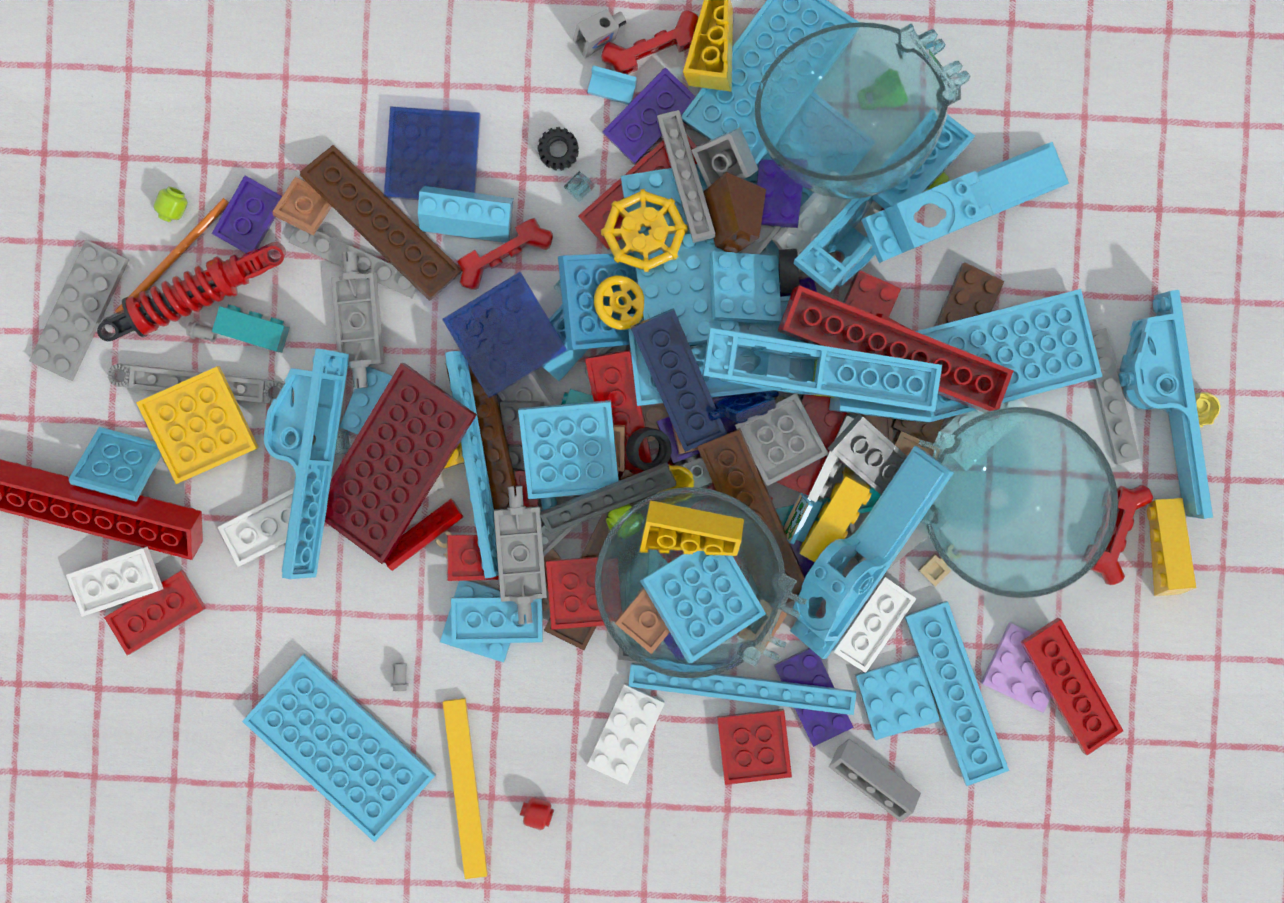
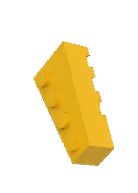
M731 0L703 1L683 70L688 86L732 92L733 6Z
M846 466L842 471L843 480L841 484L839 482L835 483L829 497L831 501L824 503L818 515L819 521H814L804 542L800 546L799 554L816 562L828 545L835 540L846 538L848 534L846 529L850 523L854 524L860 514L858 509L861 504L866 505L872 493L869 492L870 485Z
M1183 498L1154 500L1148 504L1146 511L1150 526L1154 596L1183 594L1197 588Z
M650 500L639 553H648L649 549L659 550V553L669 554L670 550H683L684 554L704 551L706 555L737 556L742 541L744 519Z

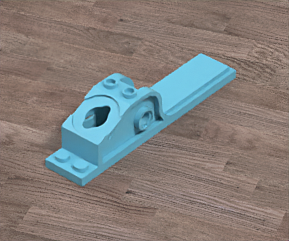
M939 109L798 255L793 264L829 293L836 285L838 287L843 286L875 256L868 235L865 237L855 229L869 210L872 201L874 200L881 207L887 209L901 201L925 192L973 141L975 135ZM839 251L843 253L844 261L840 263L828 253Z
M1050 142L981 171H973L861 220L877 260L880 263L1069 184L1054 144ZM927 204H935L946 211V217L935 227H925L921 223H917L914 220V214Z
M1173 290L1154 295L1153 310L1157 313V316L1133 321L1129 333L1131 336L1126 355H1123L1118 376L1123 394L1128 403L1133 407L1142 410L1161 409L1169 414L1179 487L1187 517L1207 519L1213 518L1180 291Z
M709 328L702 376L775 391L833 396L935 412L942 365ZM746 350L752 351L760 358L759 365L750 373H746V371L737 368L735 365V360ZM791 357L817 360L814 382L788 380Z
M316 348L313 357V370L307 371L291 368L277 399L274 398L267 411L264 430L265 447L272 457L289 462L296 473L281 571L282 578L300 579L315 578L317 576L349 354ZM293 389H294V403H293V401H292ZM313 435H315V437H316V442H315V444L312 446Z
M914 446L859 529L847 539L835 540L820 554L806 575L802 584V590L792 608L791 614L797 618V621L790 632L819 657L827 659L954 472L918 446ZM857 552L867 559L857 564L846 577L843 575L842 571ZM825 599V616L818 618L815 614L820 608L821 602Z

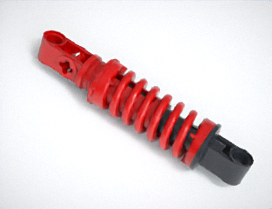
M271 242L261 248L251 250L239 258L234 254L230 256V259L223 261L220 257L216 256L206 262L207 270L205 271L200 266L194 268V276L191 272L186 271L183 273V281L180 277L175 276L172 278V286L167 281L162 282L163 293L158 287H151L150 293L152 298L145 291L140 292L138 298L134 296L123 298V310L106 317L98 326L97 334L102 340L107 342L133 331L144 338L149 333L158 330L159 326L165 327L169 325L170 321L176 322L180 320L181 316L187 317L191 315L192 311L198 312L202 310L203 306L209 307L214 301H222L225 295L229 297L238 295L237 287L242 284H249V278L259 276L269 269L280 265L285 258L286 249L279 242ZM276 249L280 252L281 257L273 259L268 251ZM105 325H112L115 333H109L105 329Z

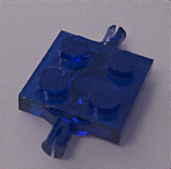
M772 390L726 397L714 402L717 410L708 412V418L710 421L726 417L736 423H744L750 417L765 415L769 410L776 408L775 399L773 398L778 397L779 392Z

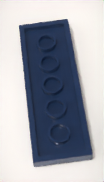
M674 308L630 326L684 452L727 434Z

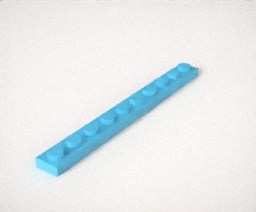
M466 350L446 352V366L449 372L450 389L453 398L477 414ZM476 416L461 440L462 456L465 462L466 479L469 485L470 501L474 513V524L478 535L482 569L485 578H491L499 575L494 508L478 417Z
M631 663L628 687L854 715L856 691L638 663Z

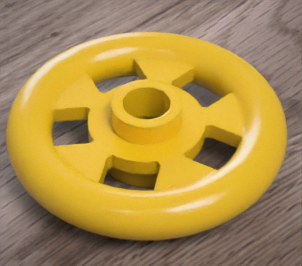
M620 275L611 276L598 285L594 294V307L599 318L609 327L618 330L630 329V326L640 323L644 317V294L641 287L634 280ZM619 285L621 291L613 293L611 286ZM629 290H631L636 297V299H634L633 301L631 300V297L627 294ZM603 296L610 297L609 306H604ZM619 298L623 300L624 305L619 304ZM631 306L636 310L632 317L627 314ZM612 312L621 314L620 320L612 318Z

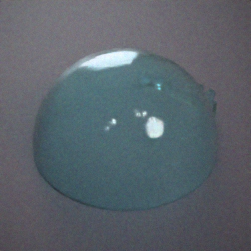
M864 22L835 25L811 33L798 40L782 52L771 64L763 76L756 94V125L762 143L771 159L783 173L800 186L814 193L832 198H866L886 192L900 185L925 163L943 132L948 106L961 99L960 86L967 83L971 76L967 71H961L963 65L959 60L953 61V63H949L944 67L940 64L934 55L942 51L946 44L942 39L935 41L938 33L934 29L918 35L912 23L901 29L883 24Z
M1009 407L977 416L963 424L952 434L939 431L936 444L924 440L919 441L921 447L934 449L933 458L954 472L920 523L926 524L930 539L943 561L968 583L986 592L1014 598L1038 597L1051 594L1073 584L1084 576L1103 555L1113 535L1118 515L1116 481L1111 466L1102 450L1075 423L1055 413L1037 408Z
M695 487L675 488L659 492L640 501L629 509L610 530L603 543L596 565L595 594L601 618L608 632L619 647L632 659L644 667L667 676L679 678L709 677L733 669L744 661L756 667L761 654L779 661L780 656L778 653L765 648L768 641L784 648L787 644L785 641L771 635L779 616L783 611L799 618L801 613L798 610L785 605L788 598L795 600L799 604L805 605L807 602L805 598L791 592L797 580L786 575L780 548L763 520L739 500L711 489ZM650 500L744 519L742 541L737 556H733L766 614L693 663L688 664L671 633L665 637L651 654L615 624V619L621 612L626 610L643 587L640 580L666 565L670 559L674 560L683 554V550H670L669 554L659 553V550L649 549L648 553H639Z

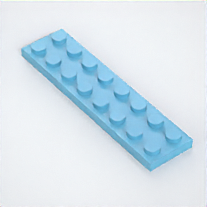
M948 601L905 615L907 626L922 662L965 785L969 786L1008 772L1009 768Z

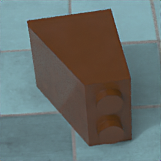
M726 172L705 189L703 193L715 231V238H713L715 247L724 250V252L739 253L760 237L766 189Z

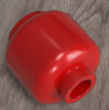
M532 797L528 803H523L520 816H523V824L525 826L543 830L545 826L549 827L554 809H551L550 802Z

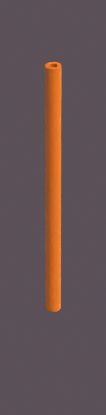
M222 198L128 297L134 296L138 298L140 292H146L226 209L229 202ZM122 304L115 310L116 313L123 310Z

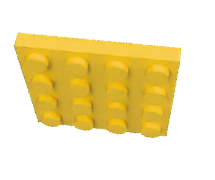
M220 366L136 402L176 484L259 448Z

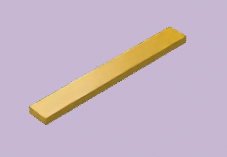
M466 698L444 700L443 709L465 879L487 877L488 871Z

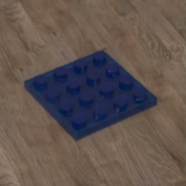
M390 106L384 197L419 200V191L424 186L476 193L481 114L479 112Z
M518 272L442 319L488 398L493 397L568 351L521 272Z

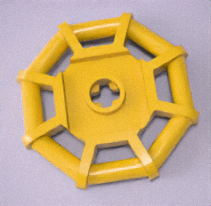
M640 189V192L620 201H614L611 204L612 209L605 227L601 229V235L605 237L615 262H621L642 269L644 272H649L654 267L678 258V251L685 232L688 231V225L684 223L673 198L668 199L647 192L645 189ZM641 201V207L628 213L624 209ZM646 201L663 208L657 211L653 207H646ZM667 212H669L675 226H668L664 218ZM620 214L624 217L621 229H614ZM645 226L646 228H650V230L648 231V236H645L643 233H638L641 230V227ZM668 234H675L671 246L665 245ZM614 236L622 237L626 245L622 250ZM659 250H662L664 252L663 254L648 260V255L655 253ZM630 251H631V252H634V251L639 252L640 255H643V256H644V260H641V259H639V258H636V257H633V256H630V255H627V254H628Z

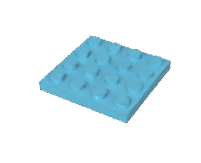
M611 400L518 409L528 499L584 495L619 481Z
M697 551L693 554L683 553L640 580L688 664L693 663L766 614L733 556L706 555L704 551Z

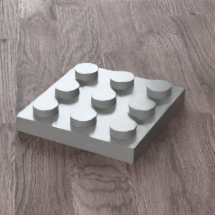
M796 393L735 425L737 429H741L755 464L767 486L829 455Z

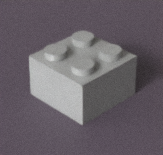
M740 127L692 149L707 187L726 172L744 179L758 171V167Z

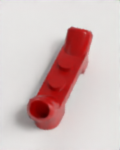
M682 11L675 29L668 32L662 30L656 33L654 38L647 41L646 39L638 40L633 44L634 46L628 49L608 42L604 46L601 59L603 62L612 65L616 72L629 74L638 70L637 60L676 45L680 53L690 48L699 17L692 11Z
M535 218L523 222L515 227L519 236L482 257L474 250L457 261L462 270L459 283L462 287L477 290L480 286L483 271L486 268L491 267L493 269L503 263L502 259L509 255L511 258L523 252L522 248L527 245L543 250L549 249L553 239L552 231L540 228Z
M1144 485L1134 489L1124 486L1118 487L1110 505L1118 509L1105 548L1104 550L1094 549L1089 566L1090 570L1101 573L1104 582L1108 585H1115L1124 580L1125 575L1118 562L1120 552H1123L1126 547V535L1134 525V513L1137 509L1153 501L1150 489Z

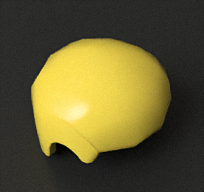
M1208 392L1196 393L1199 425L1201 428L1204 425H1212L1220 412L1221 405L1219 400Z

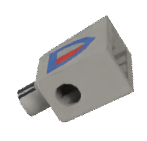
M605 9L577 23L573 41L583 57L587 58L603 48L606 43L614 41L619 28L626 24V19L620 11L611 15Z

